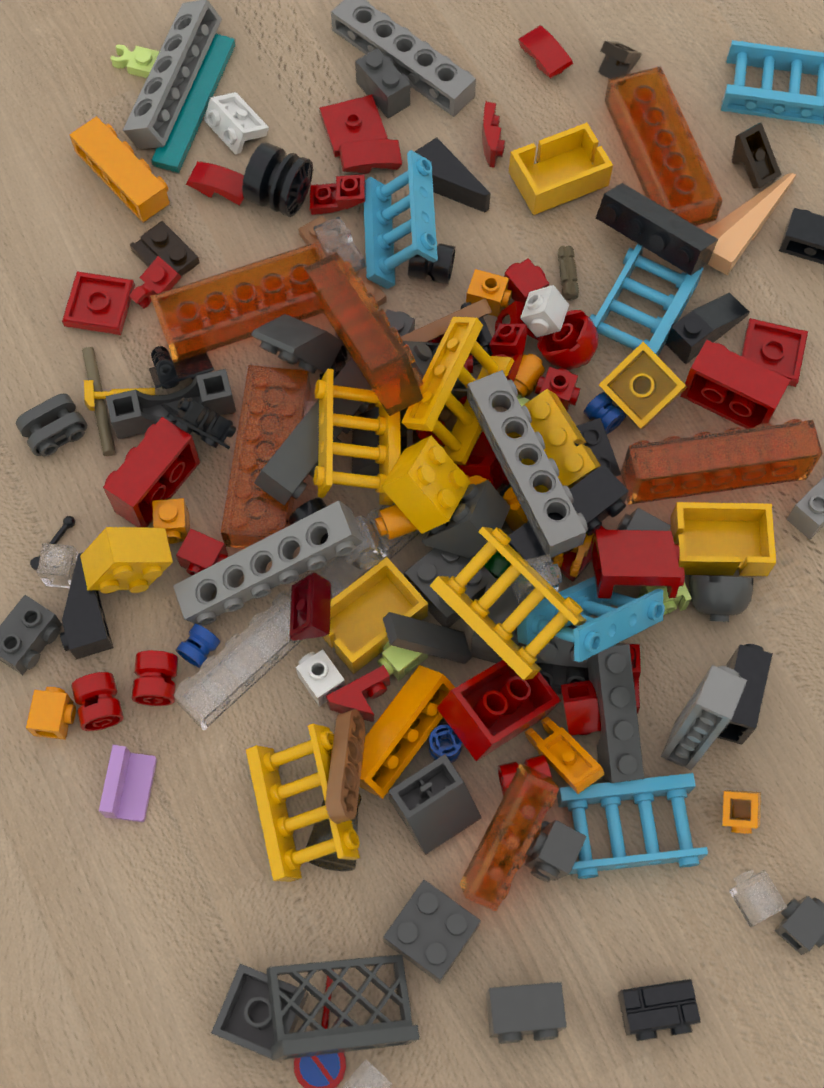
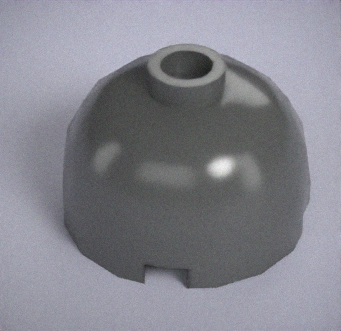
M689 575V594L692 598V604L699 612L709 614L710 621L729 622V616L741 614L750 604L754 578Z

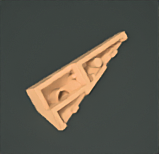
M796 174L784 175L705 231L718 239L707 265L725 275L730 273L751 240L755 239L793 183Z

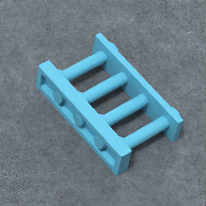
M732 40L726 63L736 64L734 85L727 84L721 103V111L824 125V52ZM747 66L763 68L761 89L745 87ZM774 70L790 72L789 92L772 90ZM801 73L818 75L816 96L800 94Z
M412 150L407 152L408 170L389 183L383 184L371 176L365 180L366 275L368 280L386 289L396 285L395 267L417 254L433 263L438 260L432 162ZM409 184V195L392 205L391 194ZM410 208L411 219L393 229V218ZM412 232V244L394 254V242Z
M637 244L635 249L629 248L623 260L625 266L597 315L591 314L590 319L593 321L599 334L633 350L644 342L659 356L666 344L671 326L677 323L699 284L704 268H701L692 275L685 272L680 274L643 257L644 247ZM638 267L676 284L675 288L678 291L676 295L670 294L668 296L631 279L630 276L634 269ZM626 289L663 306V310L666 313L663 318L659 316L654 318L617 299L622 290ZM610 311H613L650 328V332L654 335L651 340L645 339L642 341L604 322Z
M595 576L558 592L564 599L570 597L576 601L583 609L581 615L587 621L583 625L576 626L574 629L567 627L573 625L568 621L554 637L574 643V661L582 662L663 621L665 611L663 590L656 589L639 598L612 592L611 599L598 598ZM547 598L543 599L517 627L519 643L528 645L559 612ZM590 615H594V616H598V617H597V618H593V617H589V616H590Z
M688 773L617 783L591 784L579 794L571 787H561L557 793L559 808L567 807L568 811L572 812L574 830L587 836L578 855L579 861L574 863L570 874H578V879H587L599 876L598 871L676 862L682 868L699 865V860L708 855L707 847L693 848L684 799L687 798V794L696 786L694 774ZM667 796V800L671 801L680 850L660 852L651 804L654 801V797ZM634 800V804H638L646 854L626 856L618 808L621 805V801ZM601 803V807L605 808L613 858L592 859L585 814L588 804Z

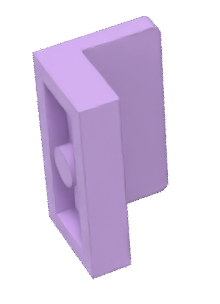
M112 745L99 812L104 817L136 822L145 821L157 763L156 757L130 753L126 746Z

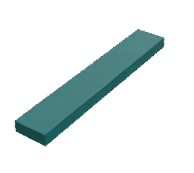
M215 34L165 146L157 147L151 161L154 167L176 173L180 172L205 116L210 98L213 97L236 46L235 38Z

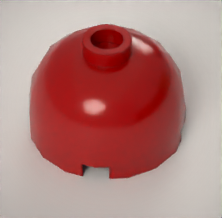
M571 310L566 313L561 331L540 336L537 347L542 356L556 368L572 370L590 362L598 348L599 336L590 317L582 310Z

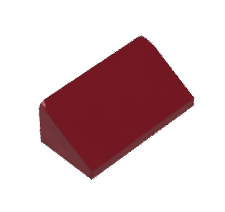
M315 572L292 585L289 639L292 641L323 637L330 633L331 583Z

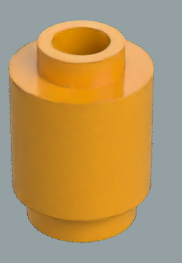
M531 353L523 354L514 380L518 394L522 397L531 394L538 383L539 377L545 372L542 360Z
M396 504L378 510L379 517L374 519L379 535L381 537L386 535L388 540L418 530Z

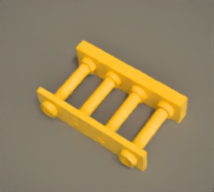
M474 317L452 318L402 419V423L408 429L433 432L445 444L444 450L454 463L461 465L466 464L482 428L468 400H466L463 406L452 395L451 391L457 378L467 388L468 383L503 370L507 377L514 363L512 357L490 356L482 348L476 339L483 324L478 318ZM470 353L483 366L477 379L464 367ZM444 405L458 418L451 432L438 420Z
M327 369L322 379L317 380L315 385V398L319 399L318 466L314 470L313 482L314 485H318V497L324 498L333 484L375 489L379 493V505L392 506L394 502L383 491L381 486L401 456L400 379L388 377L381 388L373 391L333 385L334 369ZM333 398L375 403V406L379 407V416L377 419L333 413ZM333 426L375 431V434L379 435V445L377 447L333 442ZM333 455L375 460L379 464V474L377 476L333 471Z
M482 527L478 532L488 542L456 577L438 576L430 584V587L523 680L533 679L541 670L535 663L537 661L536 656L568 621L574 626L583 625L587 620L581 615L583 609L576 601L570 597L564 599L508 544L511 539L498 527L494 530ZM499 551L511 565L479 600L475 599L473 601L465 593L467 590L465 586L489 559ZM522 574L535 588L503 623L498 622L496 624L488 616L490 613L489 608ZM546 597L559 612L526 647L522 646L520 648L511 639L514 636L512 632Z
M314 723L308 725L311 740L277 753L272 748L258 745L245 749L273 881L292 882L301 879V864L337 852L338 859L356 860L360 858L358 851L359 837L353 829L352 821L349 820L335 824L327 813L326 805L290 818L288 816L287 798L318 786L322 787L326 804L334 734L330 731V727ZM314 753L318 769L317 773L284 785L281 784L279 775L281 765ZM329 818L333 838L297 851L293 839L294 831Z

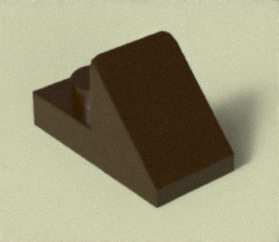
M604 41L600 52L606 55L599 68V74L617 83H622L638 62L642 53L620 42Z
M762 122L736 135L732 155V164L744 163L753 188H760L782 175Z

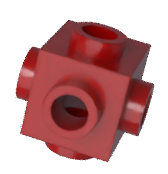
M549 367L546 377H539L535 394H540L546 389L552 391L558 396L568 412L570 404L575 406L581 388L576 387L578 375L572 374L563 368Z

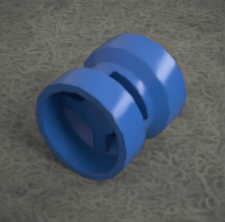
M606 392L597 395L584 410V414L590 420L601 418L606 434L615 430L626 417V413L620 407H615L612 404V399Z
M194 624L189 631V638L179 644L176 652L187 662L201 669L208 661L207 655L209 652L216 650L221 642L209 630L199 624Z
M448 724L439 725L430 734L429 754L434 761L446 754L451 763L456 761L460 756L462 742Z

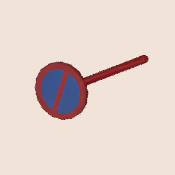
M328 976L326 979L325 992L333 982V980ZM323 1005L321 1026L324 1029H328L330 1010ZM344 1052L294 1059V1074L299 1084L304 1088H336L343 1080L347 1068Z

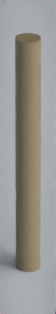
M85 347L82 353L88 380H93L94 392L103 391L94 348ZM94 399V412L103 455L112 456L115 454V448L105 400Z

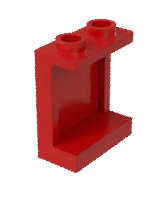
M595 529L591 557L598 598L611 599L614 585L666 586L668 597L676 598L679 586L682 587L684 585L685 572L684 568L679 567L678 564L680 550L679 545L674 544L672 531Z

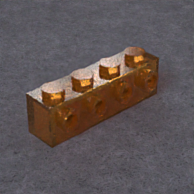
M520 763L459 883L465 898L496 912L501 902L507 897L511 882L517 870L524 864L526 853L532 841L539 834L546 813L556 801L559 787L550 776Z

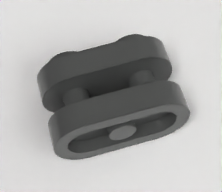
M68 394L56 395L24 412L16 420V426L21 435L29 437L27 444L34 455L50 456L64 444L77 441L84 436L88 425L81 413L74 412L76 405Z

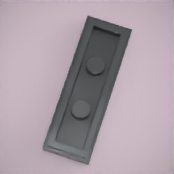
M389 612L383 618L388 640L392 646L466 664L472 658L465 634L462 631Z

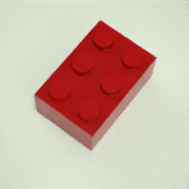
M706 340L690 368L685 382L687 388L681 393L680 397L762 436L791 380L776 370H769L755 363L749 357L740 356L728 350L722 344Z
M161 417L156 424H152L147 429L144 439L140 444L130 449L124 463L117 471L111 472L106 478L103 489L115 513L136 527H148L153 521L152 501L171 499L200 464L192 435L164 417Z
M501 660L452 689L437 706V709L477 762L544 719L562 700L540 672L533 679L523 680L504 660Z

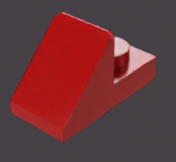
M384 665L328 694L326 696L327 705L331 711L338 713L356 709L362 715L363 720L374 722V714L365 698L370 697V699H374L384 694L388 690L387 687L390 686V675Z

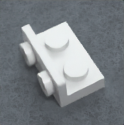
M236 92L210 98L204 121L234 154L241 153L245 141L267 135L269 127Z

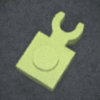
M116 45L117 55L121 57L111 56L110 59L112 66L115 68L127 67L128 74L147 78L160 51L136 46L134 51H129L124 45Z

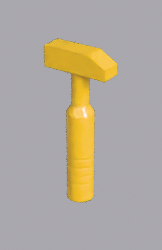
M84 380L85 405L90 411H95L94 399H106V396L135 389L147 395H155V388H126L94 392L93 380Z

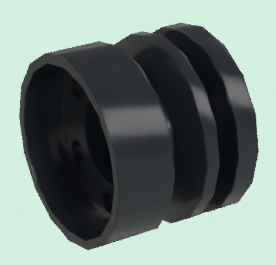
M267 142L261 143L252 154L246 167L242 186L243 197L260 206L270 204V208L273 211H280L285 216H294L304 203L311 185L313 175L312 161L305 157L300 158L295 153H290L286 156L284 149Z

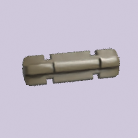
M561 246L558 249L561 285L563 286L562 295L565 300H574L578 298L579 293L576 282V264L573 258L575 257L574 249L572 246Z

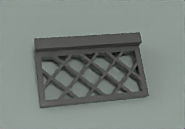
M402 954L273 966L266 969L275 1043L271 1045L272 1061L400 1046L420 1040L418 1024L413 1025ZM393 964L395 980L390 987L375 975L382 965ZM368 966H374L371 971L368 968H366ZM349 968H356L366 977L357 991L342 979ZM342 969L339 972V974L335 973L333 970ZM316 971H323L333 980L324 995L309 983V980ZM309 972L305 978L299 974ZM289 974L300 984L290 998L279 990L278 975ZM370 982L385 993L376 1007L361 995ZM337 985L352 997L343 1011L328 999ZM304 988L319 1000L309 1015L294 1003ZM389 998L399 1006L400 1021H390L380 1012ZM280 1001H282L285 1004L282 1009ZM356 1002L371 1013L364 1025L356 1024L347 1016ZM323 1005L338 1017L330 1029H324L313 1019ZM290 1008L304 1023L297 1032L284 1034L282 1017ZM375 1018L381 1022L372 1024ZM342 1022H344L347 1025V1027L339 1026ZM308 1025L314 1029L313 1031H305Z

